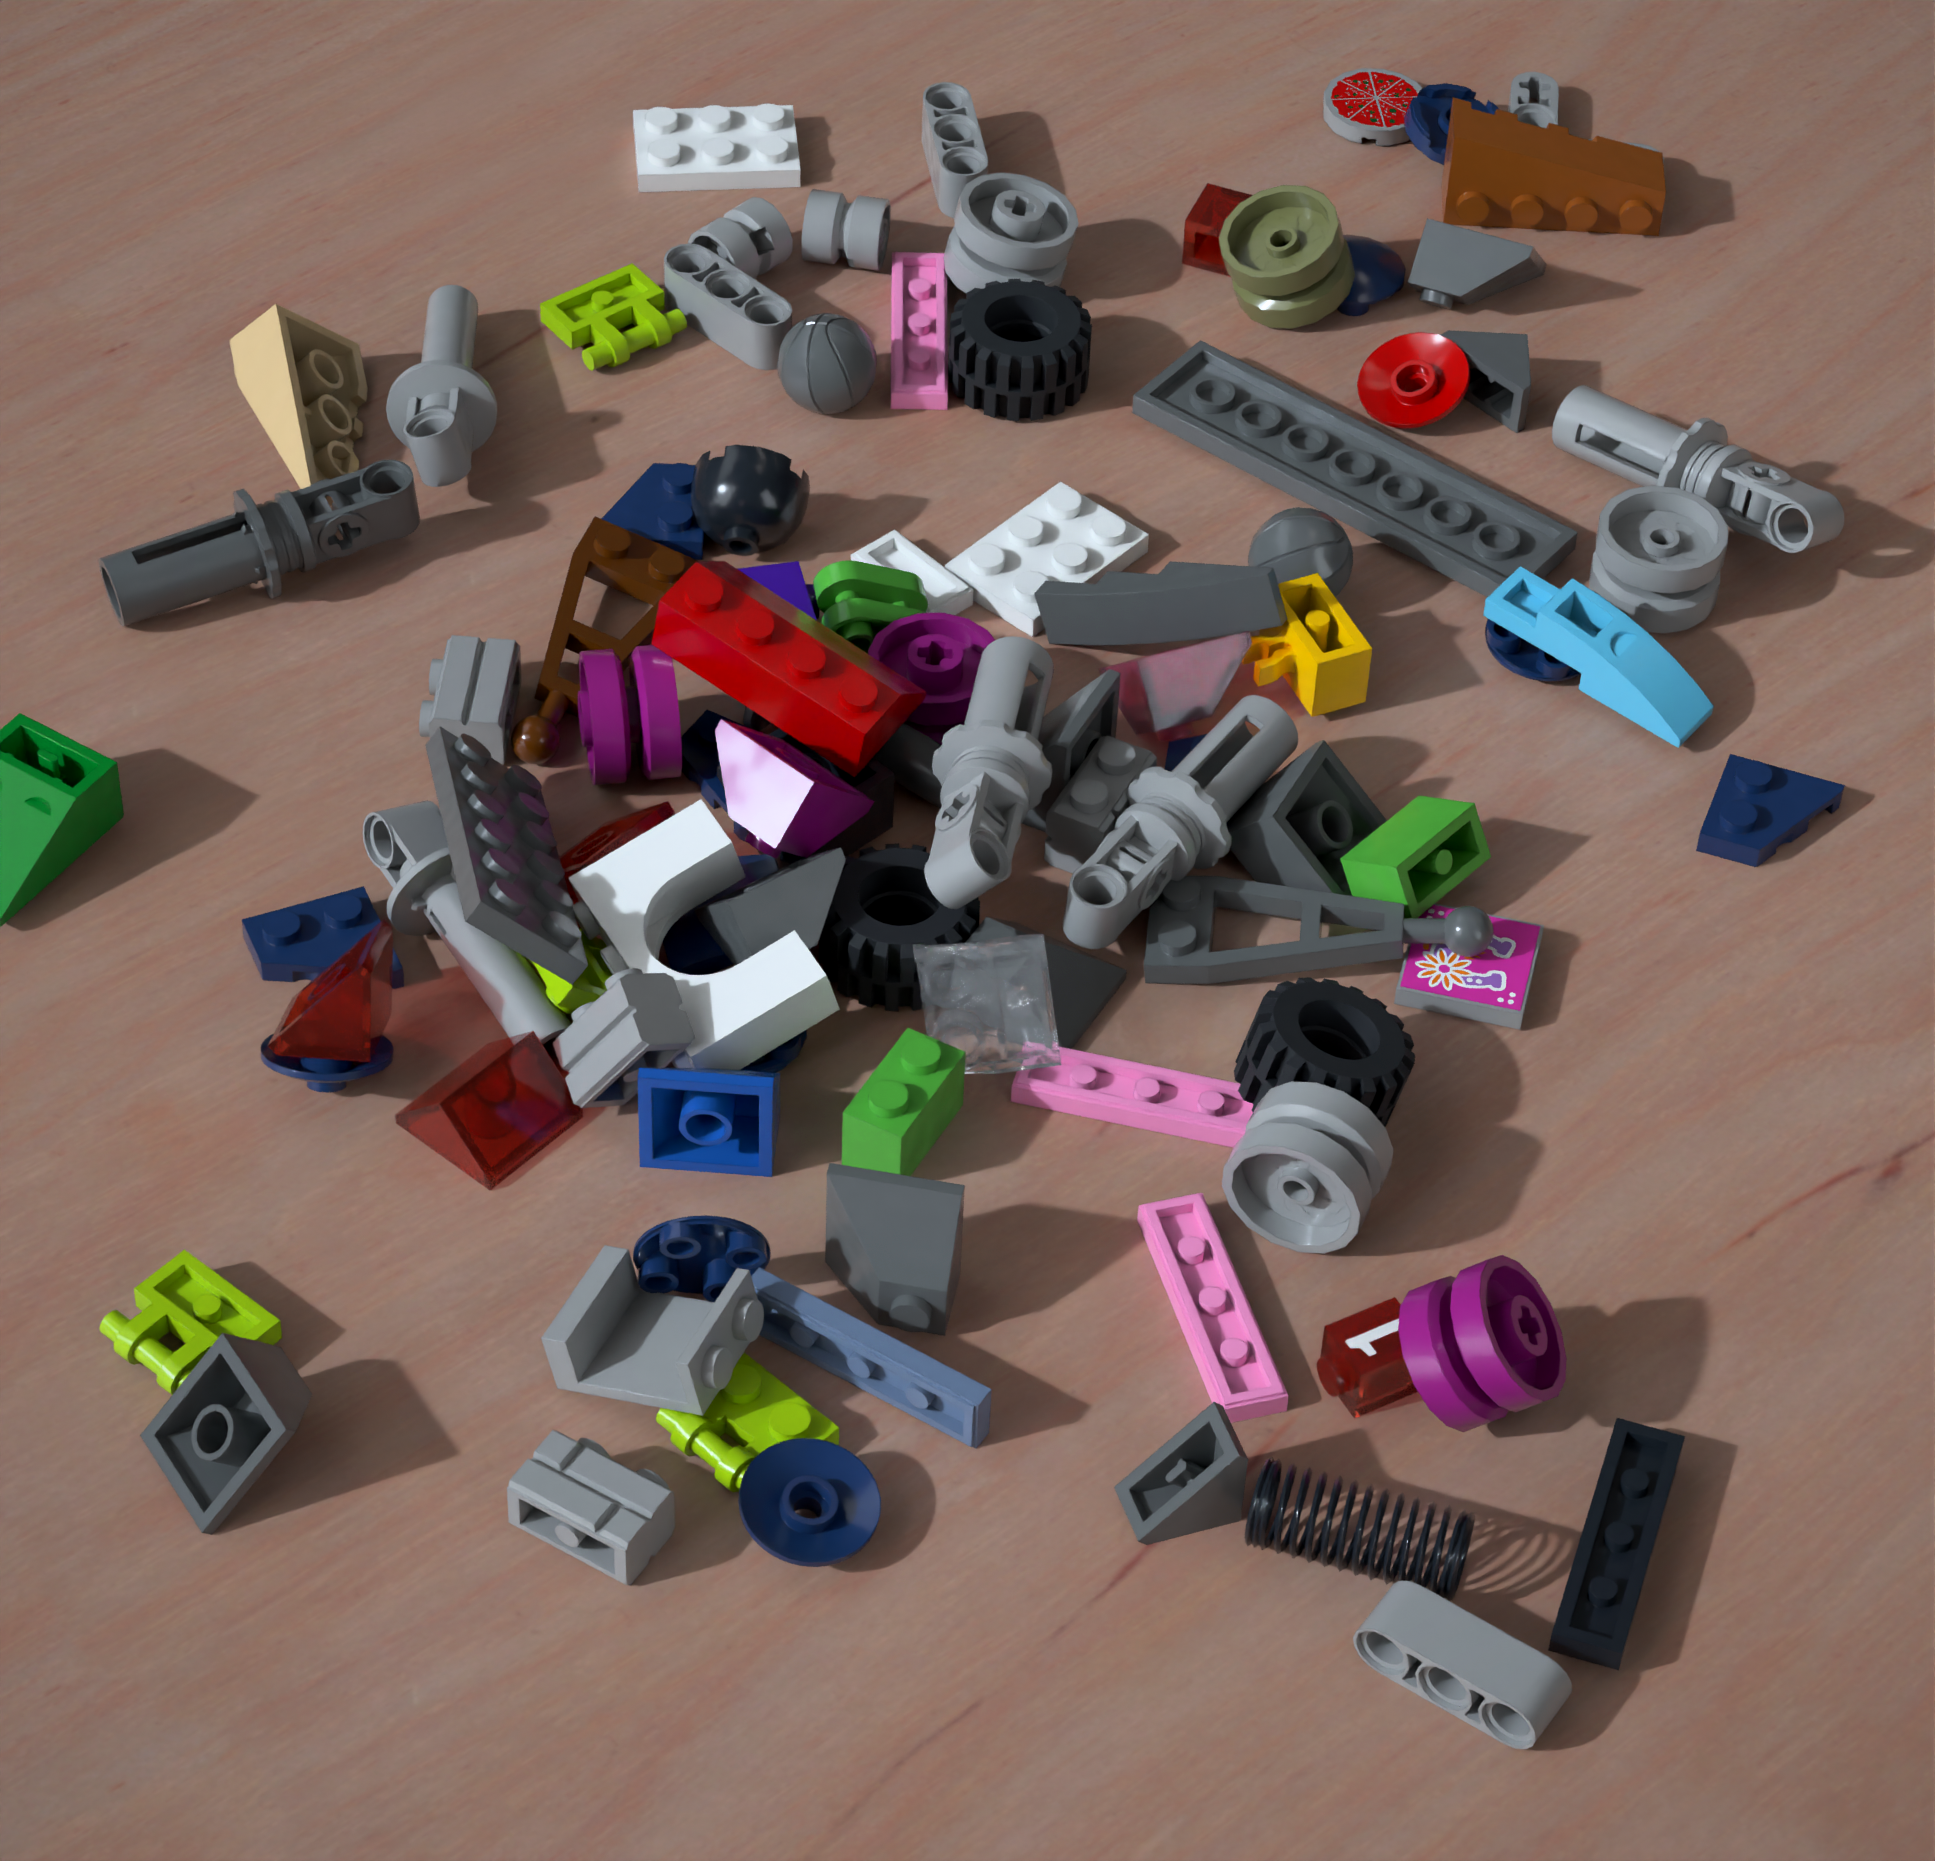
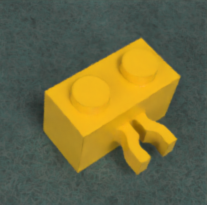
M1318 573L1279 583L1278 586L1287 616L1285 623L1282 626L1260 629L1257 636L1240 639L1238 658L1243 665L1255 661L1253 675L1255 683L1259 687L1275 682L1283 676L1311 717L1366 702L1372 647Z

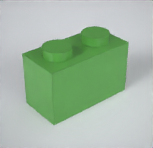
M1419 795L1341 857L1340 860L1352 896L1404 904L1405 918H1418L1491 858V854L1475 803Z
M907 1028L843 1111L842 1165L911 1176L963 1106L966 1052Z

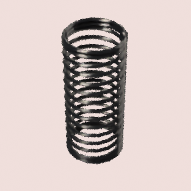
M1270 1457L1265 1461L1257 1480L1248 1513L1244 1537L1247 1546L1252 1544L1255 1548L1260 1545L1263 1550L1269 1547L1274 1540L1276 1553L1279 1554L1285 1551L1289 1545V1551L1293 1559L1301 1555L1305 1548V1557L1308 1563L1315 1560L1320 1553L1321 1563L1324 1567L1331 1564L1336 1556V1565L1339 1572L1347 1568L1352 1559L1351 1567L1355 1576L1363 1572L1367 1565V1573L1370 1580L1378 1577L1383 1568V1579L1386 1585L1394 1581L1398 1571V1581H1411L1415 1574L1414 1583L1426 1588L1430 1580V1591L1446 1598L1448 1601L1453 1600L1461 1579L1475 1521L1473 1512L1468 1514L1464 1510L1459 1514L1447 1551L1443 1571L1438 1581L1443 1546L1452 1513L1450 1505L1445 1508L1438 1536L1422 1578L1428 1538L1437 1506L1434 1501L1431 1502L1412 1563L1406 1575L1413 1530L1421 1503L1419 1497L1415 1498L1401 1546L1390 1572L1395 1536L1405 1501L1403 1493L1397 1497L1390 1528L1374 1568L1381 1524L1390 1494L1388 1489L1383 1490L1371 1535L1359 1563L1365 1521L1374 1492L1372 1484L1367 1486L1359 1520L1343 1560L1348 1523L1359 1485L1357 1480L1353 1481L1350 1485L1340 1527L1327 1556L1332 1520L1343 1484L1342 1477L1339 1476L1335 1479L1326 1518L1312 1551L1316 1518L1328 1477L1326 1472L1320 1474L1310 1516L1296 1548L1300 1516L1310 1485L1312 1470L1309 1467L1304 1471L1294 1514L1281 1543L1284 1513L1297 1469L1295 1463L1289 1466L1278 1511L1265 1540V1533L1274 1508L1282 1470V1464L1279 1459L1274 1461L1273 1457Z

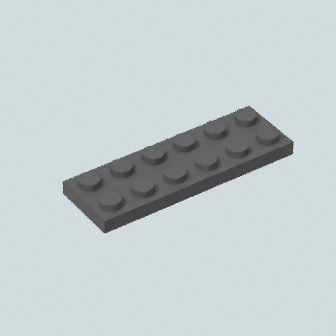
M439 727L425 746L465 922L573 985L588 966L581 940L582 934L578 928L573 910V901L570 898L564 877L565 871L562 868L556 847L557 842L553 836L549 821V812L546 809L542 795L541 783L534 775L521 766L512 765L510 768H507L491 758L489 750L474 737L461 734L458 738L444 728Z

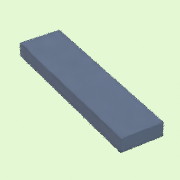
M760 1267L751 1276L758 1301L761 1302L764 1310L763 1326L759 1334L762 1337L970 1447L977 1448L989 1434L992 1389Z

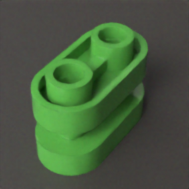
M846 560L824 567L817 573L813 581L818 607L824 613L822 624L866 653H868L876 634L890 623L917 613H926L928 608L922 579L918 575L907 571Z

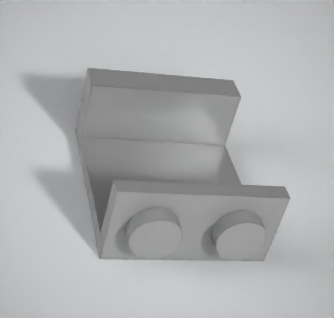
M604 1245L541 1339L558 1389L703 1416L719 1390L724 1389L729 1383L733 1368L749 1343L756 1340L759 1336L764 1321V1310L761 1302L758 1301L750 1270L737 1268L715 1302L663 1293H648L640 1289L629 1249Z

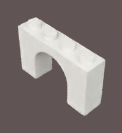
M702 799L569 877L579 902L573 905L576 921L586 937L591 940L600 935L607 945L606 948L600 951V954L612 975L626 969L638 968L643 971V974L667 973V975L673 976L683 1002L679 1009L687 1013L695 1035L692 1043L671 1061L675 1068L740 1070L840 1010L826 973L795 930L736 966L714 974H683L667 968L658 961L660 947L665 935L681 916L746 877L732 841Z

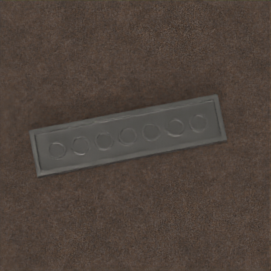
M1201 340L1133 395V414L1486 597L1490 596L1520 566L1544 579L1575 550L1577 531Z

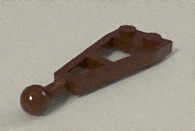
M596 516L593 518L571 558L534 697L543 703L536 715L521 719L515 725L511 734L513 751L522 761L529 764H542L553 758L560 745V734L557 726L565 712L579 718L578 691H580V683L577 685L558 676L564 650L568 649L580 655L581 651L613 649L619 656L622 670L624 671L630 664V656L635 647L646 646L652 643L659 600L698 560ZM585 576L653 605L621 640L573 620Z

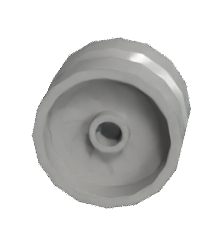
M1002 172L981 175L967 183L959 197L954 216L955 226L949 235L943 257L945 272L955 286L966 294L974 288L984 289L986 283L993 281L1003 283L1008 282V279H1021V281L1025 282L1038 280L1045 282L1044 285L1049 287L1055 285L1060 287L1067 266L1066 258L1072 248L1079 224L1076 209L1064 194L1037 179L1025 175Z
M1654 485L1628 489L1611 498L1600 513L1596 534V550L1593 553L1590 570L1589 589L1625 613L1646 632L1670 633L1687 630L1704 621L1716 605L1720 586V569L1724 565L1728 544V525L1717 508L1701 496L1682 489Z
M1291 1081L1271 1088L1257 1104L1246 1125L1245 1134L1236 1143L1224 1165L1222 1188L1230 1207L1246 1226L1271 1243L1297 1252L1325 1254L1346 1247L1358 1234L1370 1210L1371 1200L1380 1191L1391 1169L1394 1149L1386 1128L1368 1107L1347 1093L1317 1082Z

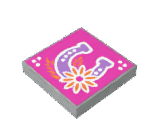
M1435 903L1418 918H1446L1456 907ZM1487 914L1493 925L1492 941L1485 951L1472 957L1459 956L1453 953L1446 944H1408L1396 987L1394 1004L1520 1030L1541 945L1544 925Z

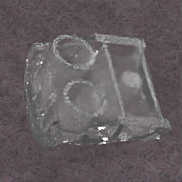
M1026 934L959 944L927 946L913 944L926 1035L965 1051V1074H999L1061 1065L1044 934Z

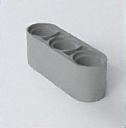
M941 82L927 87L923 92L922 145L938 207L942 213L954 218L958 200L965 185L981 175L988 174V157L971 94L962 85L953 82Z
M680 244L668 250L664 257V300L666 309L669 312L674 309L681 310L686 318L687 325L749 366L762 370L777 369L780 346L786 334L792 328L791 304L768 287L701 245Z
M1401 1580L1394 1583L1353 1636L1354 1647L1359 1656L1375 1671L1499 1742L1515 1749L1525 1750L1532 1747L1572 1692V1683L1567 1673L1550 1657L1412 1581Z

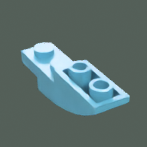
M1520 566L1486 598L1483 616L1580 672L1581 679L1578 690L1675 747L1679 748L1712 715L1714 705L1693 678L1666 649L1625 613L1572 578L1559 589Z

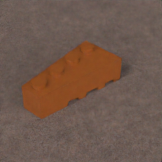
M1452 98L1441 184L1443 223L1464 226L1659 236L1666 196L1663 153L1596 136L1593 140L1580 138L1569 134V128L1552 123H1548L1547 128L1518 121L1517 114L1496 109L1493 115L1472 109L1471 102Z

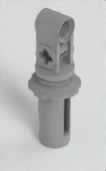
M1586 385L1573 389L1565 397L1556 413L1552 427V440L1558 449L1642 487L1651 485L1674 487L1701 496L1719 510L1729 528L1745 535L1757 537L1785 552L1796 553L1832 541L1838 537L1843 529L1844 511L1834 495L1790 477L1785 471L1777 467L1754 461L1750 452L1737 445L1727 446L1728 435L1724 425L1710 418H1701L1686 430ZM1803 514L1808 521V528L1805 525Z
M1023 637L999 638L991 642L984 649L964 725L959 724L945 733L942 745L934 751L932 769L933 774L938 778L942 786L940 792L942 807L935 820L936 831L929 859L925 864L924 874L932 894L941 904L950 909L963 907L1010 876L1015 845L1021 834L1020 824L1025 819L1027 812L1041 802L1042 793L1050 787L1052 764L1045 758L1042 751L1043 746L1038 741L1053 678L1054 665L1049 653L1041 645ZM1030 670L1037 677L1038 682L1024 687L1027 672Z
M1249 695L1242 698L1172 771L1165 770L1161 766L1150 767L1140 774L1139 779H1135L1129 785L1127 796L1130 806L1119 816L1115 829L1105 837L1096 852L1071 876L1063 918V931L1071 942L1087 949H1100L1109 946L1142 910L1147 909L1154 903L1170 880H1181L1193 867L1196 869L1213 867L1218 862V858L1224 857L1229 852L1232 836L1228 832L1226 823L1297 748L1298 732L1296 726L1282 707L1272 700L1258 695ZM1245 721L1254 724L1260 730L1253 736L1248 730Z

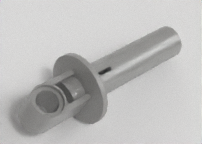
M458 285L442 286L430 296L421 363L408 368L394 381L388 394L386 406L387 419L393 433L411 450L422 482L431 487L453 484L469 473L472 467V452L488 440L494 430L497 419V401L494 392L488 382L472 369L478 319V302L473 293Z
M427 800L369 813L363 823V841L370 860L375 866L380 868L393 887L387 902V915L393 926L399 932L411 936L427 935L437 931L528 1066L535 1070H541L559 1063L553 1042L571 1023L563 1011L555 1006L547 997L545 985L525 956L465 922L438 806L432 801Z

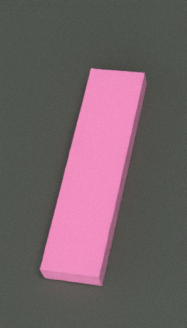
M892 252L891 409L947 410V274L944 266V253Z
M1030 1040L1026 1042L1011 1090V1102L1232 1148L1235 1147L1236 1143L1245 1134L1246 1125L1253 1114V1111H1251L1253 1104L1244 1101L1238 1091L1241 1085L1239 1083Z
M1203 1193L1139 1205L1138 1224L1211 1402L1223 1405L1231 1423L1287 1411L1289 1395Z

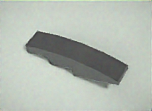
M1170 561L1159 574L1107 571L1096 584L1045 581L1034 593L1049 644L1104 646L1167 643L1221 637L1282 626L1287 620L1274 568Z

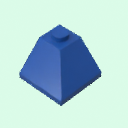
M639 1068L638 1118L640 1167L772 1177L780 1122V1073L710 1068Z

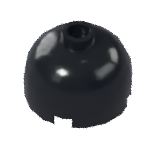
M746 445L726 446L724 456L715 457L709 460L710 451L702 454L694 468L691 502L697 524L704 533L714 542L723 546L728 552L739 556H750L758 552H765L786 543L802 523L807 509L810 492L808 474L803 470L800 478L798 474L790 470L792 459L762 447Z

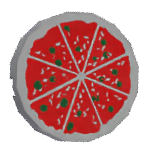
M1361 68L1342 73L1331 80L1324 91V121L1333 132L1351 142L1362 144V138L1376 139V146H1391L1406 142L1410 138L1405 130L1404 116L1413 97H1417L1422 87L1402 73L1386 69Z

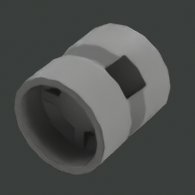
M812 189L807 200L804 215L801 247L802 259L804 261L835 264L840 257H846L850 267L880 271L884 263L889 238L891 218L889 199L858 195L852 203H848L843 193Z
M757 197L746 200L725 213L723 218L720 217L692 233L688 240V244L701 245L711 250L754 279H756L757 275H762L789 259L793 250L791 232L782 214L773 204Z

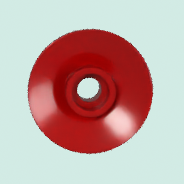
M1427 332L1404 334L1385 342L1366 359L1358 376V395L1366 412L1376 421L1395 428H1418L1442 419L1458 406L1469 386L1470 369L1464 352L1452 340Z

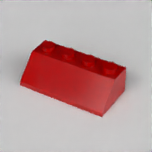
M726 561L695 562L659 600L652 639L653 646L853 777L857 776L926 697L927 692Z

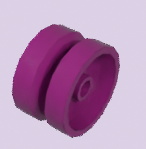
M917 613L895 620L878 632L868 650V654L927 692L924 701L904 723L942 745L945 733L959 724L964 725L981 655L984 649L995 639L988 630L968 618L947 613Z
M653 645L635 647L630 656V686H625L621 661L613 649L581 651L579 657L580 691H578V713L583 747H586L592 785L626 782L631 773V744L633 743L636 744L641 772L647 780L681 777V727L672 658Z
M1504 1255L1487 1259L1460 1270L1456 1278L1448 1276L1408 1291L1400 1305L1398 1331L1406 1366L1414 1386L1427 1407L1446 1426L1466 1432L1505 1417L1509 1410L1516 1413L1558 1397L1566 1380L1567 1357L1562 1331L1552 1305L1537 1280L1518 1261Z

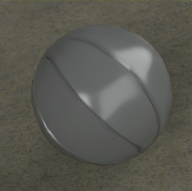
M815 314L798 322L786 334L779 351L777 363L778 376L786 393L801 407L819 414L841 413L853 408L869 393L875 380L877 354L868 334L856 322L838 314Z
M1296 507L1285 509L1275 514L1259 528L1250 545L1248 566L1274 568L1278 584L1318 573L1336 597L1350 578L1353 566V550L1345 530L1333 517L1316 509Z

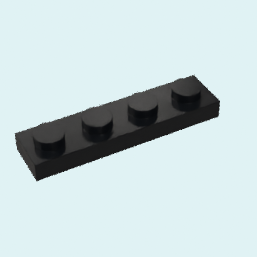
M1616 1418L1552 1630L1548 1651L1619 1670L1680 1460L1685 1436Z

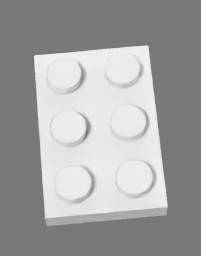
M767 103L745 107L710 105L704 108L670 109L667 107H655L649 110H633L639 192L800 187L801 169L793 105Z
M1060 481L945 564V568L974 589L973 601L1029 636L1034 637L1045 629L1034 595L1045 581L1096 584L1107 571L1121 572L1148 552L1149 534Z

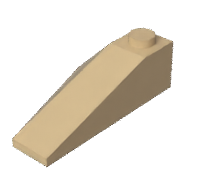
M275 304L229 341L237 384L300 489H303L320 480L333 479L358 470L359 460L354 454L353 448L354 441L360 438L363 433L364 423L357 418L358 407L366 402L368 387L358 343ZM326 496L327 502L332 506L333 500L330 496Z

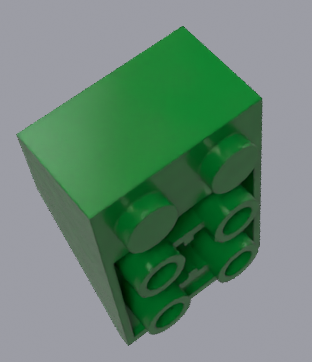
M21 713L0 729V927L124 817L117 762Z

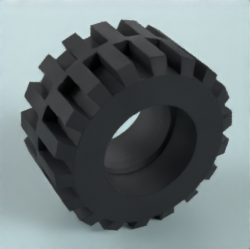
M1008 279V282L1003 283L993 281L986 283L984 289L974 288L967 292V298L959 299L954 306V313H951L948 377L949 382L953 383L952 390L956 396L965 398V404L972 409H983L984 415L993 418L1003 416L1007 417L1009 421H1019V418H1029L1031 421L1041 420L1043 415L1050 414L1056 416L1064 412L1065 406H1074L1080 400V394L1085 393L1089 378L1092 324H1090L1091 316L1088 310L1082 308V302L1076 296H1066L1065 289L1056 285L1049 287L1044 285L1045 282L1038 280L1025 282L1021 281V279Z
M899 843L885 844V849L876 850L873 847L859 850L858 858L846 857L819 938V961L823 964V971L826 973L829 982H837V991L845 997L858 996L859 1004L872 1008L875 1004L885 1006V1011L899 1012V1007L910 1006L913 1011L926 1009V1004L929 1001L941 1004L950 999L951 990H953L954 956L979 926L980 901L979 897L959 909H950L935 898L927 885L924 874L925 864L930 853L926 852L927 847L913 844L912 848L909 849L900 848Z
M1311 977L1298 978L1296 984L1284 981L1277 984L1275 991L1269 990L1263 997L1235 1061L1237 1065L1234 1069L1235 1081L1241 1084L1238 1091L1243 1100L1253 1104L1251 1110L1253 1112L1257 1104L1271 1088L1291 1081L1317 1082L1347 1093L1368 1107L1383 1126L1386 1127L1415 1064V1054L1412 1052L1414 1043L1411 1035L1402 1031L1404 1028L1403 1022L1397 1015L1389 1014L1386 1011L1387 1006L1376 998L1371 999L1363 994L1364 991L1356 987L1350 986L1348 988L1339 985L1338 981L1325 978L1322 982H1317Z

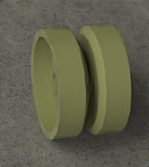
M1281 185L1259 191L1242 201L1225 219L1219 236L1221 255L1227 272L1232 277L1233 288L1239 305L1251 320L1269 328H1297L1315 323L1329 315L1350 294L1355 278L1352 256L1347 241L1343 237L1342 226L1336 208L1324 193L1307 186Z

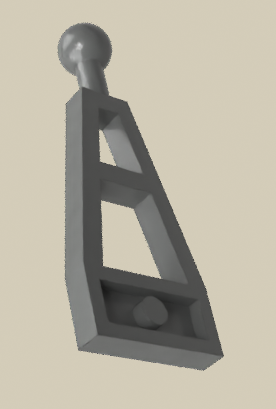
M1185 876L1179 881L1170 880L1159 897L1150 906L1144 958L1145 983L1213 984L1403 958L1404 944H1446L1453 953L1463 957H1472L1482 953L1490 945L1493 938V925L1489 916L1484 911L1473 906L1456 908L1446 918H1405L1404 904L1221 876ZM1216 907L1301 919L1300 940L1212 952ZM1322 922L1378 930L1321 938Z

